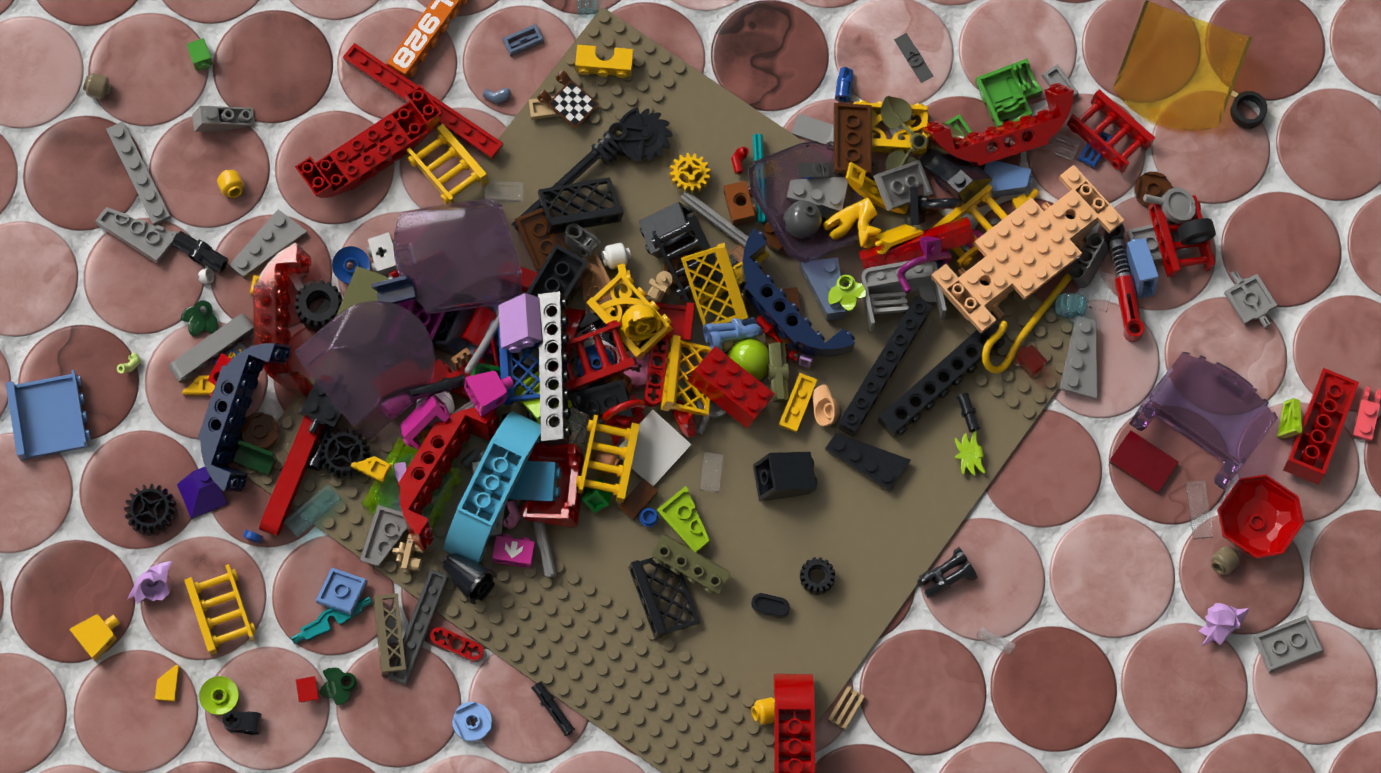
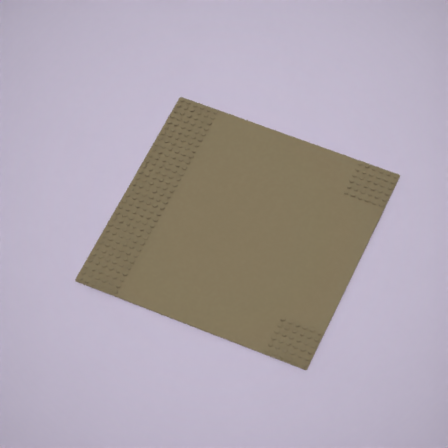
M601 8L530 98L537 99L541 90L547 91L551 97L555 96L565 86L556 80L558 73L564 70L570 79L598 102L599 105L576 129H573L560 116L531 120L528 100L498 140L503 142L504 146L493 160L485 155L479 163V166L486 172L490 183L483 187L480 182H474L453 198L456 207L453 209L450 204L445 206L401 262V267L442 250L455 266L441 277L437 283L451 292L470 294L478 301L482 296L489 295L498 299L500 304L526 293L496 282L498 269L501 270L505 261L535 271L520 232L516 231L511 224L515 221V218H518L539 199L537 193L539 189L550 188L592 150L591 145H598L597 140L599 138L604 140L603 135L613 123L619 122L628 111L637 107L640 114L645 109H649V115L661 113L659 119L670 122L669 126L665 127L673 134L672 137H667L670 148L663 147L662 157H658L655 153L650 162H647L645 156L641 159V164L616 154L617 160L611 159V166L598 159L573 183L610 177L619 206H622L624 211L621 222L583 229L599 238L601 245L595 248L593 252L596 251L610 280L618 275L617 269H609L608 266L604 265L602 251H604L607 245L622 243L625 248H629L631 259H628V264L625 268L630 270L631 278L635 281L633 283L634 287L637 289L640 286L646 294H648L652 287L649 284L650 279L652 278L656 281L657 275L664 271L665 259L664 257L656 258L647 252L645 247L647 243L640 232L641 225L639 220L676 202H680L692 209L681 200L683 188L677 190V184L672 185L673 178L669 177L671 172L670 166L673 165L674 159L679 161V155L685 158L687 153H689L690 157H693L694 153H696L697 159L703 157V163L708 162L707 168L710 169V180L706 181V187L701 186L700 192L694 189L692 195L730 223L731 219L723 193L724 185L746 181L747 187L751 186L753 197L750 198L751 203L756 205L753 155L754 134L763 135L767 222L775 216L784 215L785 211L794 203L793 201L786 200L790 180L805 179L800 177L797 163H833V161L607 9ZM577 45L596 46V56L602 61H607L613 57L614 48L633 49L632 76L618 78L614 75L601 77L597 74L581 75L575 71ZM615 131L613 135L615 137H620L623 135V133L620 131ZM745 146L748 148L749 154L742 162L744 172L735 174L731 157L738 148ZM849 183L843 209L865 199ZM607 184L597 187V189L604 193L608 191ZM581 188L579 192L589 196L591 190ZM563 191L561 195L571 199L573 193ZM594 192L591 199L600 203L603 197ZM576 196L573 202L582 206L585 200ZM558 199L555 205L564 209L567 203ZM607 199L602 204L608 208L614 207L613 202ZM742 200L736 202L739 206L746 204ZM588 202L584 208L594 211L597 207ZM873 204L877 215L870 220L869 226L881 229L880 233L903 224L923 231L932 228L925 222L920 225H911V213L908 211L906 214L887 211ZM570 205L566 211L571 214H577L579 210ZM552 209L554 216L559 217L561 213ZM694 210L711 248L725 242L729 252L739 244ZM755 215L754 222L735 227L749 237L754 228L757 232L761 231L764 234L766 223H758L757 215ZM859 219L856 220L847 234L837 240H833L829 235L838 226L825 230L823 227L825 221H822L819 231L812 238L805 237L800 239L797 247L791 252L779 253V251L769 249L766 245L765 250H767L770 256L761 262V267L772 277L775 282L773 284L777 289L798 288L801 316L803 318L807 317L810 320L812 329L815 332L819 331L824 336V342L826 343L843 328L845 331L851 332L855 337V345L852 352L832 357L814 356L810 369L799 365V358L803 352L795 349L796 354L794 355L797 361L794 362L792 358L786 359L789 368V380H787L789 398L799 373L818 379L815 389L821 385H827L832 397L840 404V417L836 423L829 426H821L817 423L814 416L812 396L797 433L779 427L788 401L772 402L771 399L748 429L728 413L721 418H710L703 435L696 433L693 438L684 437L691 444L690 447L654 485L658 493L644 509L652 508L657 511L659 507L683 487L687 486L690 497L710 540L697 553L731 572L720 593L715 592L714 595L704 590L705 586L698 582L696 585L687 580L688 576L682 573L700 624L654 639L628 567L633 561H642L654 557L651 553L663 533L683 545H687L660 515L658 523L653 527H645L640 523V513L634 520L630 519L618 509L622 502H617V495H613V493L610 504L594 513L582 500L586 488L584 486L581 493L579 521L576 528L545 524L556 576L552 578L545 577L533 522L526 521L521 516L514 528L508 529L503 525L502 534L511 535L514 539L526 537L535 542L532 568L493 563L492 555L496 537H491L485 546L487 550L480 562V565L493 570L497 575V579L495 577L493 579L495 585L491 592L482 601L477 599L475 601L476 604H471L449 576L436 613L536 684L542 681V684L550 694L661 773H774V722L761 725L758 721H754L751 711L752 706H754L757 700L769 697L774 698L773 674H813L816 727L918 585L917 580L919 576L931 567L1060 387L1074 322L1052 307H1049L1021 343L1012 363L1004 372L999 374L990 373L985 369L981 360L974 372L965 374L963 376L964 380L958 386L953 385L949 389L950 392L943 399L939 397L935 401L936 404L931 410L923 411L921 413L922 417L913 424L911 422L907 426L908 429L901 436L897 434L893 438L878 423L879 415L977 330L943 294L947 309L945 318L940 320L937 302L929 303L932 305L931 313L853 438L837 429L838 422L906 312L873 314L875 320L874 331L869 332L863 298H857L855 308L852 311L846 310L844 319L826 321L803 274H801L799 270L800 262L838 257L840 275H850L855 279V282L862 284L861 276L864 268L858 251L867 248L860 246L858 235ZM780 230L777 235L778 237L782 236L785 238L787 232ZM568 247L569 251L583 258L579 253ZM698 247L695 248V249H693V250H701V251H703L702 248L698 249ZM952 249L947 250L952 255L949 267L959 278L960 275L957 273L960 269L957 266L959 256ZM973 256V260L968 265H962L961 267L968 271L981 260ZM980 281L984 286L989 285L986 281ZM846 282L843 286L847 287L850 283ZM582 284L568 308L585 310ZM618 285L615 288V291L619 298V290L621 289L620 285ZM669 286L668 288L672 292L669 296L665 294L661 302L654 300L648 295L645 297L647 301L653 299L654 303L687 306L685 299H680L676 288H679L678 286ZM919 290L906 293L907 306H910L915 296L920 298ZM1013 290L998 306L1005 313V316L999 320L991 312L998 326L1002 321H1006L1008 324L1005 331V344L997 350L995 348L990 352L992 354L990 362L993 366H999L1003 363L1014 340L1043 304V301L1032 294L1024 300ZM728 291L719 298L726 301L729 295ZM634 292L635 298L640 299ZM690 292L688 293L690 300L688 303H694L691 343L710 347V343H707L704 339L703 324L693 294ZM895 298V299H882V300H883V301H884V300H897V299H900V298ZM711 299L706 301L703 305L708 306ZM714 300L710 308L720 312L723 303ZM749 300L745 303L748 318L755 317L757 319L759 316H762ZM397 303L395 311L398 310L401 303ZM901 304L886 305V306L883 305L882 308L901 307L902 305H901ZM726 305L722 312L727 317L736 315L734 308ZM615 311L611 312V316L615 317ZM708 311L705 316L706 323L714 322L718 315ZM761 327L762 334L754 339H758L766 345L764 329ZM557 329L553 330L551 335L556 334ZM578 329L577 337L583 336L580 329ZM498 331L494 336V340H496L499 337ZM594 339L584 342V348L595 343ZM982 339L980 342L985 345L987 339ZM642 340V345H639L638 348L640 349L648 341ZM658 342L657 352H660L663 344ZM384 344L369 356H358L334 348L278 419L277 423L280 431L278 440L272 447L267 449L275 453L277 458L270 476L243 466L240 468V471L248 473V479L272 495L304 418L300 414V410L316 379H320L322 374L333 378L336 377L337 373L343 375L344 378L341 384L347 385V392H350L352 397L336 429L332 428L331 432L337 435V429L344 433L345 428H348L349 434L352 430L356 431V435L361 433L362 439H367L368 441L366 445L370 446L371 450L368 452L371 453V457L375 456L391 464L392 467L383 483L359 472V477L353 473L352 480L349 479L348 475H345V480H342L341 475L337 479L333 477L334 473L328 475V469L323 470L321 468V471H315L307 467L290 509L359 558H361L377 506L380 505L402 512L394 463L406 462L408 468L419 450L414 446L409 447L403 441L404 437L401 434L400 426L416 409L417 400H410V403L406 404L394 416L390 415L387 417L380 405L383 401L371 383L372 380L380 376L375 355L392 351L391 348ZM786 345L790 352H792L793 350L788 345ZM576 346L573 348L570 359L573 374L577 368V358L579 356ZM429 347L424 360L418 361L423 370L440 359L443 364L446 362L452 372H454L451 359L455 355ZM681 347V351L686 357L692 354L688 348ZM393 350L397 364L406 359V357ZM701 351L698 354L704 359L708 353ZM972 351L966 353L968 357H976V354ZM485 353L483 357L485 364H493L495 366L494 358L492 356L489 357ZM513 353V358L519 361L517 354ZM694 356L688 359L694 367L700 364ZM653 358L655 365L659 366L662 360L660 358ZM960 364L952 365L956 370L962 369ZM639 365V367L633 368L631 370H636L638 373L640 372L641 366ZM518 367L514 371V376L520 379L526 372L521 367ZM535 368L532 373H537L539 368ZM767 374L760 382L771 390V381H769ZM528 375V376L524 379V381L527 380L528 378H530L531 376ZM656 375L653 376L651 381L653 384H658ZM940 376L939 380L941 382H947L948 378L946 376ZM604 382L593 383L590 388L603 385ZM631 386L632 389L629 395L635 394L637 399L644 401L645 386L641 388ZM931 388L924 390L928 395L935 393ZM652 389V393L650 396L651 401H655L656 399V389ZM691 389L685 392L691 400L696 398ZM448 392L454 401V413L475 408L474 404ZM962 393L969 394L971 404L976 409L975 415L981 427L977 431L976 440L978 446H982L984 458L981 459L985 474L980 472L975 466V476L969 472L967 467L965 475H962V460L955 459V456L960 453L956 447L955 438L962 444L965 433L969 442L973 433H969L965 418L961 416L962 410L957 396ZM681 395L676 398V401L682 400L683 403H687ZM662 399L656 407L645 406V409L642 411L644 417L654 410L683 436L678 423L674 419L673 409L669 411L661 410ZM916 400L910 402L913 407L920 406V403ZM517 401L512 402L510 405H504L503 403L496 407L499 426L503 422L502 414L510 413L511 411L527 418V409ZM571 407L574 428H578L576 413H574L573 407ZM580 413L583 431L572 433L569 438V444H576L582 451L584 459L590 431H587L588 421L593 420L594 415H598L597 423L606 425L602 421L601 414ZM904 413L896 415L901 420L906 418ZM693 414L697 430L702 416ZM556 421L553 427L558 426L560 421ZM426 425L420 432L432 429V426ZM595 431L593 442L614 446L610 434ZM419 432V433L417 434V437H418L419 444H420V447H421V445H422L423 442H422L421 435H420V432ZM472 433L469 440L463 443L459 456L454 458L451 463L452 466L448 474L443 476L441 486L432 494L433 497L430 504L426 505L423 509L422 516L429 519L434 539L432 544L426 547L424 553L415 552L414 558L422 560L421 570H410V574L404 573V569H401L402 562H396L397 555L392 553L393 548H399L400 542L407 544L408 529H406L379 567L369 564L417 599L420 597L430 569L447 574L443 568V561L451 553L443 550L445 540L457 507L474 475L473 465L471 464L468 468H465L461 461L473 449L486 450L490 441ZM835 433L908 458L911 462L890 492H888L827 452L825 448ZM342 441V442H341V443L344 444V445H350V444H353V445H354V444H355V443L350 442V441ZM336 445L331 449L329 459L333 458V455L337 452ZM341 449V452H342L341 454L344 455L345 457H347V459L349 460V458H348V453L346 454V453L343 452V450ZM360 449L352 457L353 462L359 459ZM591 449V453H590V457H589V460H590V461H591V457H592L593 452H594V451H597V450ZM811 452L814 460V473L817 478V489L808 495L759 502L753 464L768 453ZM345 463L335 464L338 467H348ZM587 468L585 479L596 481L602 478L607 484H619L620 477L617 474L607 475ZM632 468L625 499L643 479ZM528 500L516 501L520 515L521 506L524 505L525 502ZM505 505L504 519L509 515L507 505ZM814 557L816 559L821 557L824 561L827 559L828 563L832 564L833 569H835L834 584L824 594H810L801 585L800 571L807 560H812ZM665 562L662 565L668 569L671 568V566L666 564ZM651 564L643 565L645 572L653 576L657 567ZM658 568L655 577L665 582L669 573ZM815 569L810 573V578L813 582L820 583L825 579V574L822 570ZM670 575L667 583L678 587L680 583L679 579L673 575ZM654 580L650 585L651 589L657 593H660L663 587L662 584ZM665 586L661 595L672 600L676 591ZM677 593L674 599L675 602L683 606L687 601L685 596ZM758 593L784 598L789 602L790 611L784 618L756 613L751 606L752 598ZM661 598L657 602L658 608L664 611L667 610L670 604ZM672 604L668 613L679 617L682 609ZM684 610L680 619L686 622L693 621L692 614ZM666 616L664 619L666 629L674 627L676 621Z

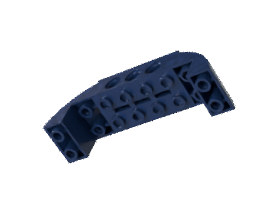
M754 228L747 239L743 253V295L767 322L774 326L773 328L784 340L790 338L793 341L788 343L792 350L798 349L804 353L821 357L839 356L852 352L855 345V337L851 332L845 331L842 328L825 343L824 336L819 331L815 332L812 329L810 320L807 317L803 318L798 313L800 311L793 302L790 304L786 299V293L781 288L777 289L775 287L772 277L769 274L765 275L760 270L762 267L755 259L765 252L767 244L765 240L767 238L761 231L757 232ZM763 294H768L771 297L766 298L763 296ZM776 308H780V309H782L783 311H782V312H777L775 309H776ZM789 322H792V323H794L796 326H790V325H788V323H789Z
M266 343L251 346L237 354L226 366L222 365L197 439L201 441V453L205 467L213 481L223 491L242 492V489L246 486L248 473L228 465L233 459V450L239 441L241 427L246 421L245 415L252 403V394L258 386V377L264 368V361L285 364L291 354L290 345Z

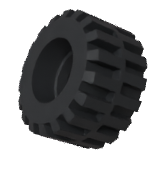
M314 280L311 285L306 283L304 285L305 289L300 288L299 295H296L295 308L299 320L302 324L304 323L307 329L311 328L314 332L317 329L320 332H324L326 328L329 331L342 303V295L338 288L332 286L330 282L325 284L324 280H320L319 283H316V280ZM317 299H326L331 302L329 309L321 314L312 313L309 310L310 304Z

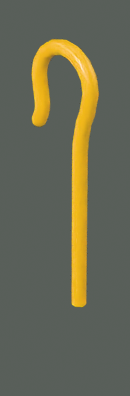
M1069 274L1062 278L1018 334L1003 363L999 366H993L990 362L991 348L1003 336L1008 326L1006 321L1000 323L998 330L987 340L983 347L982 362L986 370L993 374H999L1010 366L1021 343L1072 279Z

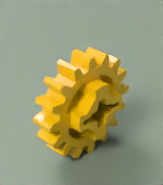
M687 153L685 158L679 155V161L674 159L673 165L670 166L671 172L669 177L673 178L672 185L677 184V190L683 188V193L690 190L691 194H693L694 189L700 192L701 186L706 187V181L710 180V169L707 168L708 162L703 163V157L697 159L696 153H694L693 157H690L689 153Z

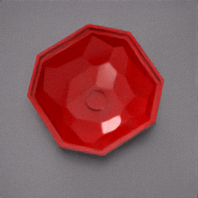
M1267 474L1239 478L1217 509L1222 536L1255 559L1282 555L1304 524L1299 496Z

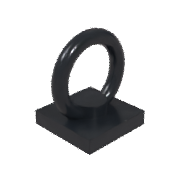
M915 184L910 187L911 225H920L925 222V213H928L929 209L958 208L963 205V201L956 198L929 199L928 196H924V185Z

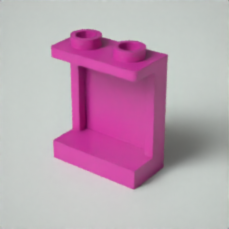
M435 394L427 396L400 424L401 434L404 437L403 441L409 447L420 448L417 434L436 415L443 422H446L450 417L446 404Z

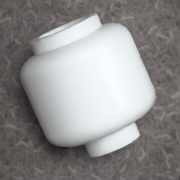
M622 243L607 245L604 251H602L603 263L609 269H617V265L620 264L627 266L628 259H631L629 248H625Z

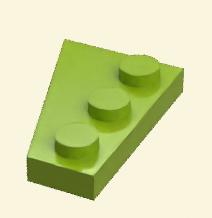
M687 486L683 487L657 509V513L690 549L699 552L710 542Z

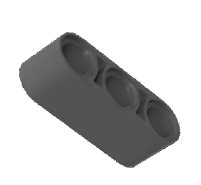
M1094 233L1088 238L1081 250V256L1075 260L1070 269V276L1079 288L1089 286L1109 252V246L1100 233Z

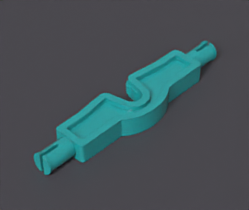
M369 596L359 601L352 616L329 608L323 611L317 620L302 627L301 632L291 637L294 645L304 639L310 641L331 631L328 622L330 618H335L339 625H343L353 617L363 612L362 608L373 603Z

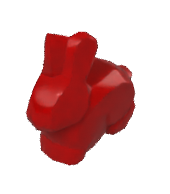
M682 400L676 401L677 404L685 405ZM673 409L674 419L678 423L682 435L693 438L696 435L694 415Z

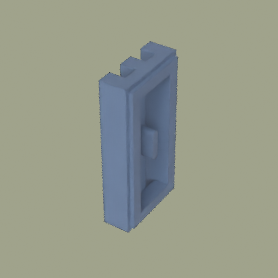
M535 24L502 38V41L509 55L513 56L543 43L544 39ZM533 31L536 32V33H534V34H532V35H529V36H527V37H523V38L519 39L518 41H515V42H513V43H511V44L508 43V42H510V41H512V40H515V39H517V38H519V37H522V36H524V35H526V34H529V33H531V32H533Z

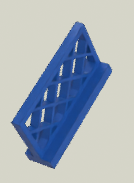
M498 326L501 379L510 376L513 384L514 380L517 381L514 387L507 389V399L504 405H510L516 401L540 399V394H536L533 391L536 385L540 383V376L537 377L532 373L535 367L539 365V358L536 359L531 355L536 347L539 348V342L535 343L528 351L521 349L525 355L517 361L513 358V353L501 348L500 326ZM527 357L535 362L529 369L522 365ZM518 367H521L526 372L520 379L514 376V371ZM528 375L536 380L530 387L523 383ZM519 385L527 390L523 395L515 396V389Z

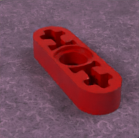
M436 627L431 631L430 638L432 643L471 662H478L484 656L482 646L442 627ZM440 632H442L444 638L448 639L449 636L452 637L448 641V646H446L445 640L440 639L439 641H436V637L434 635H439ZM454 640H461L463 646L455 650L451 644ZM466 644H469L468 649L475 650V648H478V653L480 654L472 657L471 652L467 650L464 654Z

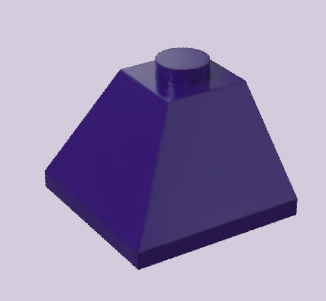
M206 467L191 472L177 484L191 519L227 505L221 488L213 481Z

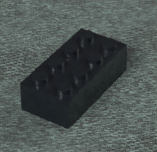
M555 244L526 294L538 297V294L560 291L568 299L569 305L591 269V265L587 260ZM554 311L551 314V317L555 316L557 314V311Z

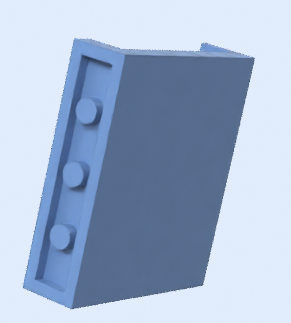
M71 370L72 374L15 385L13 381L6 383L16 453L20 461L89 447L88 441H91L89 429L86 430L85 423L88 422L86 411H83L82 405L85 404V399L79 389L82 386V380L75 370Z

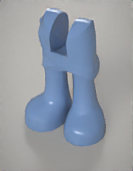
M755 317L743 320L733 318L731 323H708L703 325L704 339L707 343H710L711 350L714 346L721 350L722 344L726 341L755 338L762 334V329L757 324Z

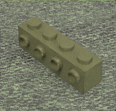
M664 533L651 553L654 556V561L661 565L665 562L671 566V571L678 575L682 572L688 576L687 580L696 585L698 582L705 586L704 590L713 595L715 592L720 593L731 574L730 571Z

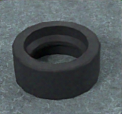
M1254 91L1239 93L1234 98L1230 108V115L1233 121L1238 126L1248 129L1259 126L1267 113L1265 99ZM1249 100L1259 106L1260 113L1255 119H1246L1239 114L1238 106L1242 101Z
M1209 218L1186 222L1177 229L1182 245L1200 244L1212 239L1216 235L1213 221Z

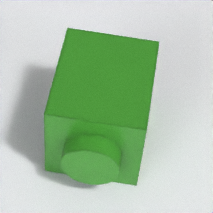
M204 38L186 44L195 70H205L213 65Z

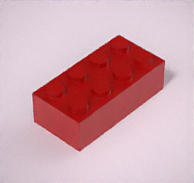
M716 346L695 368L687 380L747 429L775 395L774 392Z

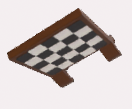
M561 70L556 80L565 86L553 98H551L547 91L541 90L537 99L551 108L573 129H576L599 103L572 81L564 70Z

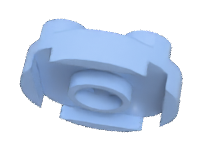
M466 702L455 711L452 724L455 733L466 742H476L485 738L491 731L492 717L484 705L476 702ZM470 717L473 719L477 718L476 726L467 725Z

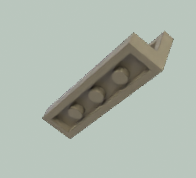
M398 593L375 595L373 604L381 676H389L390 672L406 671ZM394 599V607L390 612L383 607V600ZM389 616L397 624L392 631L385 626V621ZM391 635L399 642L395 649L387 645V640ZM396 655L401 660V666L390 667L389 659Z

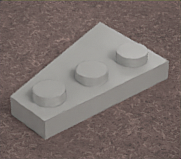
M846 177L790 180L786 200L793 202L805 200L814 203L818 208L822 204L841 211L848 182Z
M380 505L377 506L360 561L380 566L407 529L402 512Z

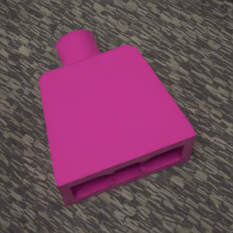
M495 371L466 377L464 388L480 416L503 404L507 399V389L514 387L510 376L500 379Z

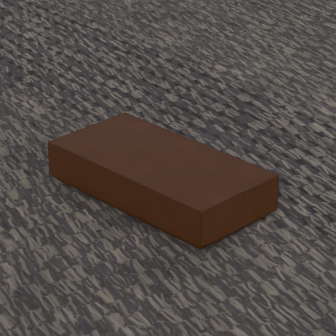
M643 478L626 497L624 502L618 506V509L634 520L654 498L658 490Z

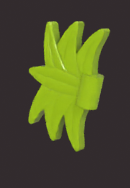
M977 431L973 433L970 442L966 433L963 436L962 444L955 438L956 447L960 452L955 456V459L962 460V475H965L967 467L969 472L975 476V466L980 472L985 474L981 463L984 454L982 446L977 444Z

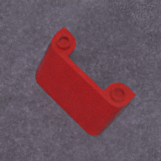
M536 443L528 461L555 462L559 464L562 470L561 479H558L560 497L557 498L556 503L526 501L521 506V516L526 521L576 528L579 521L581 494L577 493L579 487H575L577 475L581 476L584 455L576 444L547 447L543 443Z

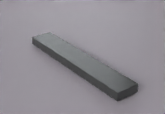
M430 569L403 638L406 671L390 672L388 679L407 686L449 575ZM397 656L392 667L401 666V660Z

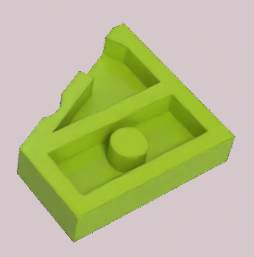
M1292 398L1284 401L1277 438L1286 439L1302 433L1300 400Z

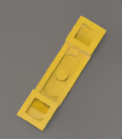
M850 162L846 175L849 185L863 198L868 197L871 203L886 209L876 182L865 176L866 170ZM909 204L889 211L906 214Z

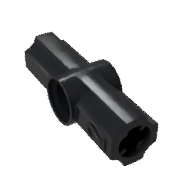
M182 231L173 238L172 246L186 253L194 262L200 265L204 264L218 273H221L226 268L229 261L228 258L213 250L206 242L200 239L197 241Z

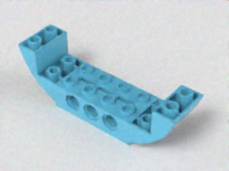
M513 411L506 416L491 439L457 507L443 550L451 554L456 553L480 564L487 550L485 546L535 444L541 441V424Z

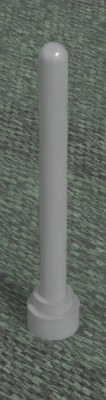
M499 308L496 311L497 318L465 368L466 374L472 373L498 331V326H500Z

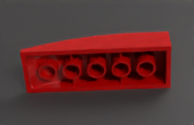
M1323 368L1302 419V433L1296 435L1283 471L1317 485L1321 483L1359 385L1358 381Z

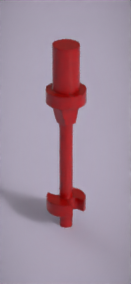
M759 316L756 321L764 329V334H768L777 342L783 343L776 336L773 329L774 326L772 324L769 325L762 316ZM785 346L786 353L788 354L786 359L792 358L794 362L797 361V358L794 356L796 351L790 352Z

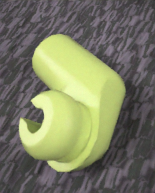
M137 353L129 355L128 359L130 362L119 364L117 371L119 373L132 372L141 363V358Z

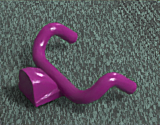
M930 236L921 237L920 246L924 256L912 259L899 268L897 276L905 293H909L912 290L905 277V273L911 268L942 260L941 267L945 264L949 266L952 255L947 251L941 252L942 239Z

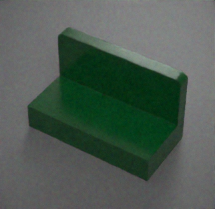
M239 440L237 443L239 448L233 463L270 476L277 460L275 453Z

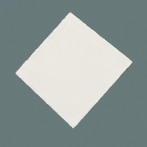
M652 410L640 423L631 468L654 486L691 444ZM625 439L619 447H626L628 440Z

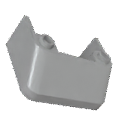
M908 261L871 267L863 271L861 283L866 291L863 303L869 332L874 331L875 325L869 295L904 292L899 283L897 273L899 268ZM936 262L925 263L911 268L905 273V277L912 289L910 292L919 290L922 300L927 303L937 302L940 320H943L947 311L943 291L931 279V275L938 270Z

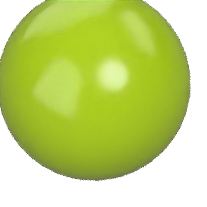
M754 338L740 339L727 352L728 357L757 380H762L768 374L769 351L768 347L760 340Z

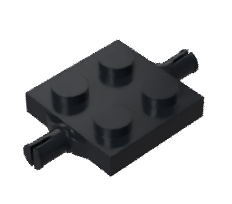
M337 373L333 383L316 379L300 410L301 415L313 421L308 430L309 433L315 435L319 425H327L336 429L352 397L350 392L339 387L344 378L343 375Z

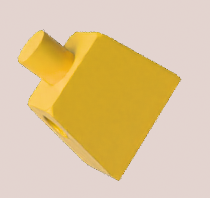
M96 614L69 630L91 658L97 661L117 639L111 630L118 626L120 622L114 615L103 621Z

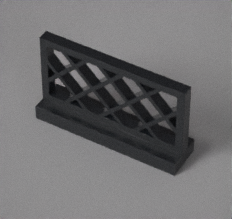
M610 177L539 189L537 192L548 224L547 230L549 234L565 232L569 224H578L582 228H589L621 222L624 214L622 206H619ZM607 184L608 191L604 193L597 189V187ZM587 188L591 190L589 196H586L579 192L580 189ZM563 191H569L573 193L571 199H568L561 194ZM594 192L603 197L600 203L591 199ZM551 194L556 198L551 203L544 198V195ZM576 196L585 200L582 206L573 202ZM558 199L567 203L564 209L555 205ZM607 199L613 202L614 207L608 208L602 204ZM589 202L597 208L594 211H589L584 207ZM571 205L579 211L577 214H571L566 210ZM551 209H554L561 214L559 217L551 218L549 212Z
M654 557L642 561H633L628 568L654 639L700 624L682 572L678 575L653 560ZM651 564L657 567L653 576L645 572L643 565ZM658 568L669 573L665 582L655 577ZM670 575L679 579L678 587L667 583ZM653 580L663 585L660 593L651 589L650 585ZM665 586L676 591L672 600L661 595ZM677 593L685 596L687 601L684 606L674 601ZM659 598L670 603L666 611L658 608L657 602ZM672 604L682 609L679 617L668 613ZM684 610L692 614L693 621L686 622L680 619ZM666 616L676 621L674 627L666 629L664 624Z

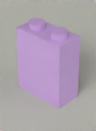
M524 293L498 305L502 349L509 350L511 353H518L521 349L532 347L535 343L542 341L539 297Z

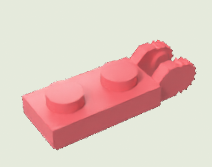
M1369 386L1365 387L1363 398L1360 401L1352 437L1372 441L1380 408L1381 390L1378 389L1376 391L1374 402L1367 401L1371 391Z

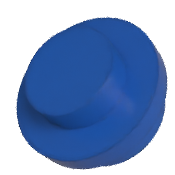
M646 508L641 511L639 520L643 526L653 527L658 523L659 515L656 510Z

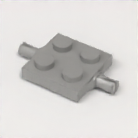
M1237 270L1233 271L1230 275L1236 284L1226 290L1224 295L1243 325L1252 320L1259 319L1264 328L1270 326L1271 323L1266 314L1276 308L1277 304L1258 274L1242 279Z

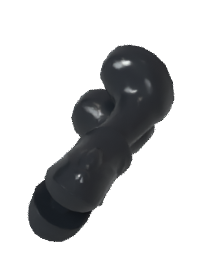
M958 547L953 551V556L948 561L920 575L917 583L921 587L931 581L934 582L935 585L924 592L927 598H931L951 588L950 585L963 578L974 581L978 576L971 563L968 562L964 552ZM958 565H963L961 568H959L958 570L944 578L943 574H945L946 572L955 568Z

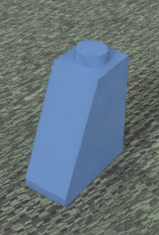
M997 160L985 165L984 172L992 178V181L989 183L992 186V198L1025 193L1026 187H1031L1033 176H1030L1031 169Z
M1146 238L1133 239L1127 242L1126 254L1134 280L1137 299L1155 296L1159 276Z

